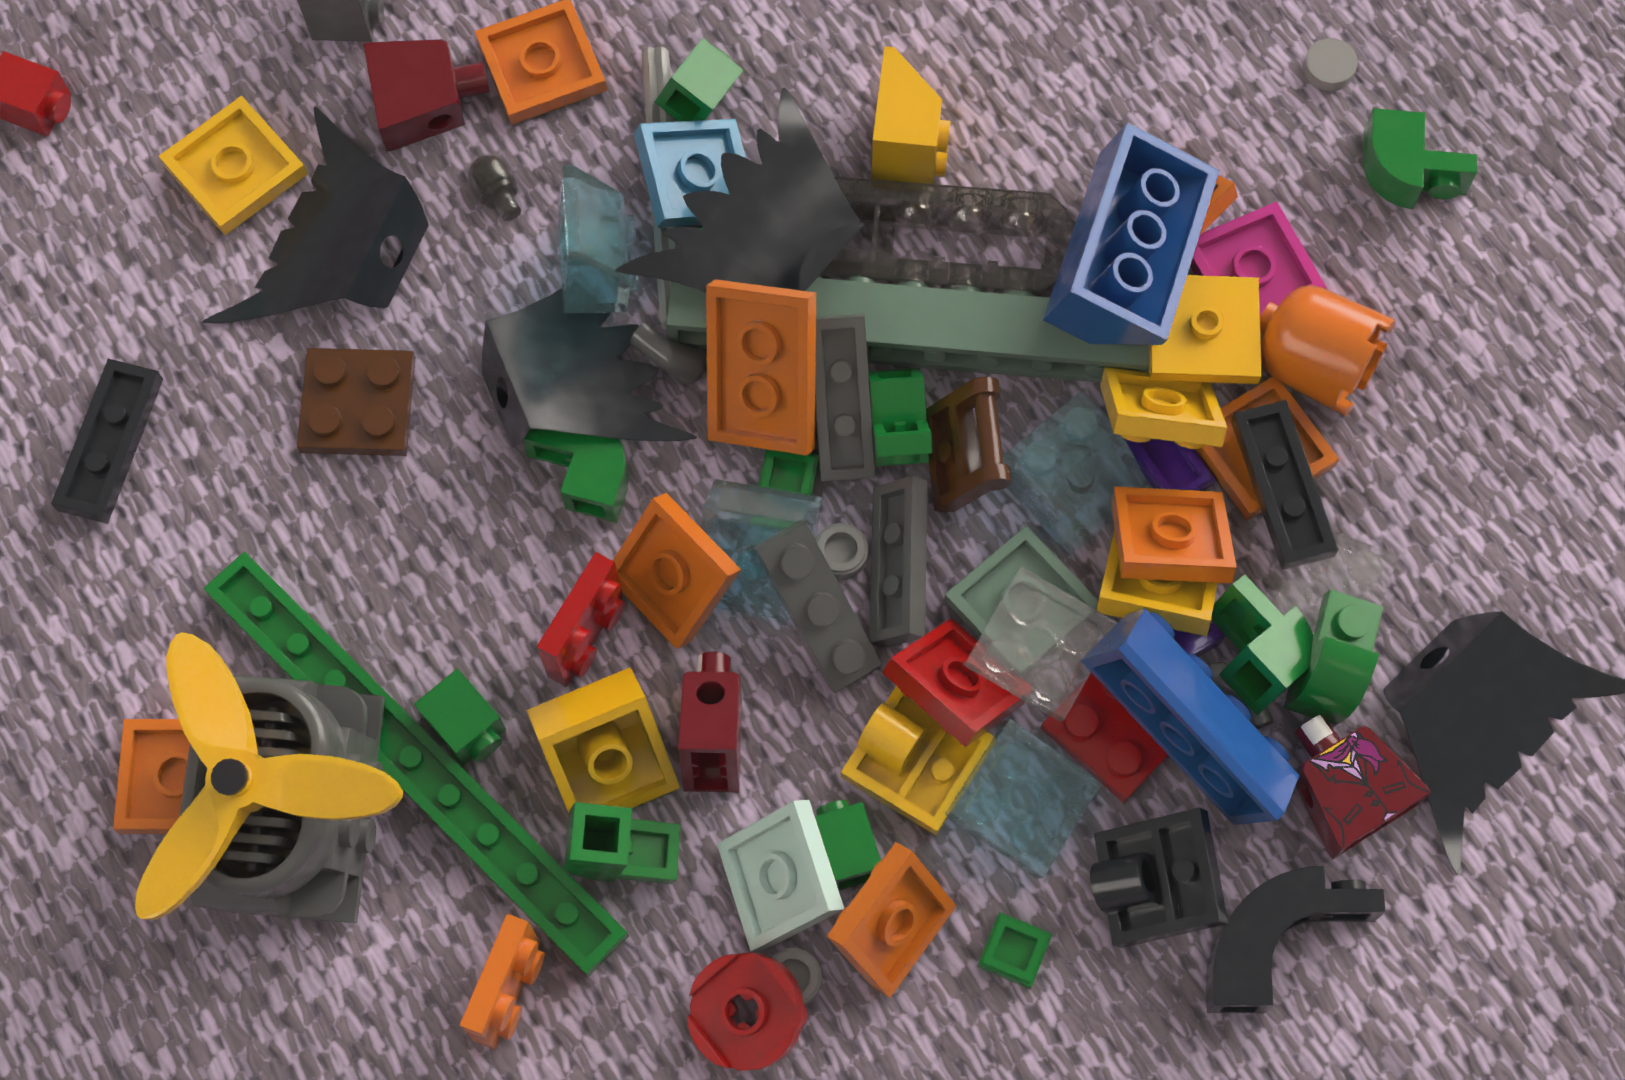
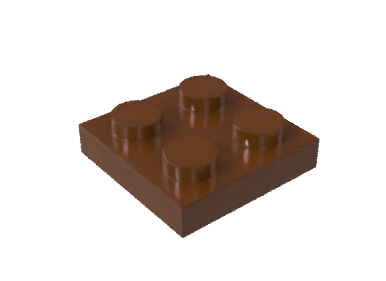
M307 348L297 439L299 452L307 454L407 456L416 361L414 352L405 350Z

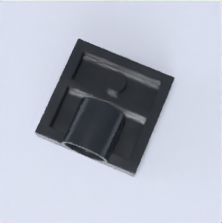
M1198 807L1094 833L1098 862L1093 863L1091 866L1090 883L1098 907L1108 915L1113 946L1124 948L1229 924L1207 810Z

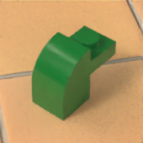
M1373 108L1363 132V168L1366 178L1372 188L1382 198L1399 207L1414 209L1421 192H1428L1431 197L1442 200L1466 195L1477 174V154L1425 150V112Z
M920 368L869 371L875 467L929 463L928 454L932 453L931 430L926 421L924 377Z
M530 429L522 441L527 457L568 468L560 491L565 509L617 523L629 484V473L620 439Z
M1245 574L1234 582L1214 603L1211 619L1241 651L1219 675L1258 716L1310 667L1313 642L1312 630L1297 606H1294L1283 615Z
M1332 589L1323 595L1313 635L1310 667L1288 688L1284 709L1311 718L1322 714L1327 722L1336 725L1353 714L1366 693L1377 664L1379 653L1373 651L1383 606Z
M575 802L569 810L564 869L575 876L596 881L614 882L615 879L673 884L677 880L681 824L632 819V808Z

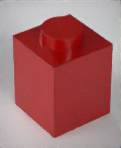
M3 51L0 55V119L48 137L55 123L63 122L71 107V93L58 71Z

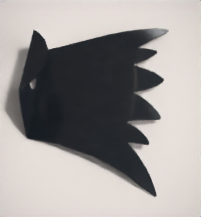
M783 88L780 95L778 112L779 141H776L764 130H757V147L762 165L737 154L722 153L721 168L730 194L716 191H699L683 196L686 205L701 223L703 229L693 227L666 229L664 234L681 248L663 250L638 257L619 266L615 271L676 282L706 292V285L715 279L806 291L864 226L865 221H860L850 206L794 99L787 89Z
M314 107L316 127L327 165H317L311 179L316 191L302 192L292 209L288 220L295 227L281 230L268 258L278 265L263 272L254 287L262 289V291L208 317L202 323H227L260 318L342 298L368 307L388 308L429 226L422 204L407 178L387 169L363 153L340 132L323 112ZM389 236L397 237L403 246L393 267H387L380 257L381 244Z
M576 277L544 299L518 311L485 321L482 376L512 448L523 441L530 429L637 441H685L697 438L691 433L662 424L642 415L663 409V405L642 396L629 394V392L649 382L658 374L659 368L648 363L617 359L631 345L630 340L634 332L639 328V325L599 327L611 314L616 302L612 299L592 304L597 295L592 293ZM499 377L504 378L508 394L497 386Z
M1503 611L1475 614L1453 620L1383 689L1386 700L1401 715L1422 781L1431 791L1427 796L1447 858L1456 875H1459L1461 867L1464 806L1473 814L1485 800L1484 781L1499 789L1521 769L1522 764L1518 752L1533 756L1554 733L1548 717L1563 720L1577 708L1571 698L1602 697L1625 693V679L1601 672L1560 653L1527 632ZM1447 649H1449V655L1447 656V658L1442 663L1434 667L1444 657Z

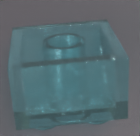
M562 165L558 236L563 313L627 312L629 292H638L639 276L616 272L615 269L631 261L628 260L627 246H635L634 215H625L623 193L574 165Z
M1082 391L1003 455L1004 464L1010 466L1012 484L1005 489L1069 556L1113 520L1111 500L1114 486L1150 488L1125 439L1118 434H1113L1109 418Z
M714 479L703 506L701 529L741 569L715 608L792 621L757 558L753 547L798 520L806 522L816 540L822 497Z

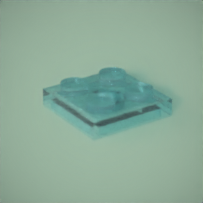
M1008 719L1001 724L945 815L1034 878H1044L1102 783L1015 721Z

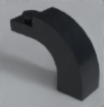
M1324 866L1294 869L1275 876L1255 888L1229 916V924L1222 926L1212 946L1206 972L1207 1013L1265 1014L1273 1006L1272 956L1280 936L1297 925L1309 922H1375L1385 913L1384 889H1366V882L1362 880L1335 881L1331 883V889H1326Z

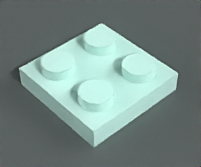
M809 800L792 801L717 843L750 952L768 949L844 909Z

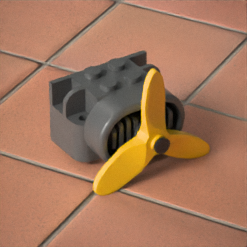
M183 632L176 634L170 642L167 651L166 670L172 702L183 732L190 742L180 817L157 847L139 883L135 899L136 915L143 920H157L170 914L190 896L192 904L196 907L221 912L357 924L366 853L372 852L376 840V823L370 817L388 812L396 807L403 798V790L398 782L386 772H383L382 763L377 762L385 697L357 694L352 689L346 687L320 685L308 680L232 675L220 655L210 644L193 634Z

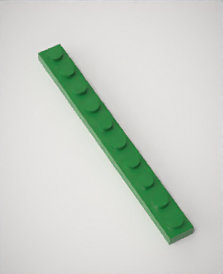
M245 551L203 588L208 596L291 679L313 681L320 685L342 686L352 689L357 694L385 697L377 762L382 763L383 772H386L398 782L403 792L587 977L629 937L628 932Z

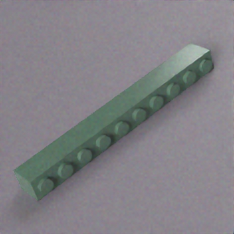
M820 275L806 290L808 292H816V317L849 314L865 315L868 363L1087 382H1101L1104 367L1149 372V345L1089 344L1043 321L1050 298L1037 297L1031 292L1024 290H1010L1001 294L981 292L980 289L968 285L955 286L952 289L930 288L918 281H904L894 285L875 283L872 279L861 276L849 277L845 280L823 279ZM671 282L667 316L668 339L698 349H707L706 292Z

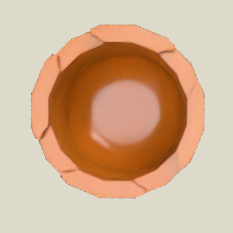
M1314 285L1300 286L1288 293L1279 306L1270 302L1260 317V333L1263 334L1261 341V363L1269 375L1278 379L1283 384L1346 417L1354 407V403L1346 400L1348 395L1353 394L1356 387L1363 391L1366 388L1388 345L1379 340V336L1382 331L1391 333L1396 321L1391 317L1322 287Z

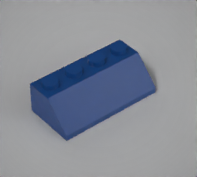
M1127 122L1098 155L1043 321L1089 344L1163 345L1167 341L1220 170Z
M1145 608L1125 615L1082 658L1081 662L1233 825L1278 821L1287 809L1300 776L1288 763L1290 756L1276 740L1263 736L1250 722L1252 718L1251 713L1242 702L1231 695H1225L1211 680L1213 678L1211 669L1203 660L1194 654H1187L1173 639L1175 636L1174 630L1164 618L1154 612L1149 613Z

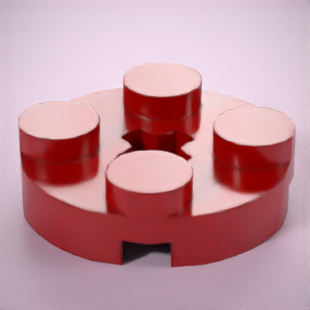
M758 952L730 954L712 961L696 977L689 996H692L690 1003L691 1015H687V1020L693 1042L699 1051L712 1063L739 1071L763 1069L783 1059L798 1041L801 1029L805 1026L808 1017L800 986L792 973L776 959ZM739 996L745 1001L754 999L758 1005V1009L755 1012L758 1019L753 1026L748 1021L738 1025L733 1018L739 1010L735 1003Z

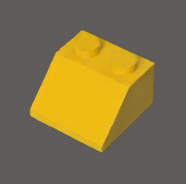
M884 46L872 142L871 188L933 194L935 176L945 177L951 121L940 120L942 99L895 47Z
M631 667L526 710L568 813L575 802L634 808L680 788L647 699Z

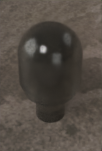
M483 155L476 158L469 167L468 180L478 199L487 208H496L504 221L514 220L521 213V208L515 200L518 188L514 176L505 162L497 156Z

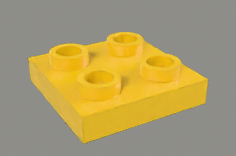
M896 686L887 701L880 704L865 726L856 749L841 771V778L937 836L995 744L996 737L986 732L965 747L954 736L948 734L936 720L912 699L906 697Z

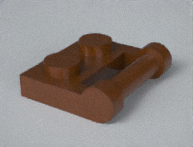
M987 376L974 378L926 408V421L931 430L932 453L928 455L934 511L955 512L990 491L1005 489L1012 484L1010 466L1004 464L996 406V401L1001 396L999 380L997 378ZM973 408H975L976 420L974 418ZM976 431H978L982 467H980Z

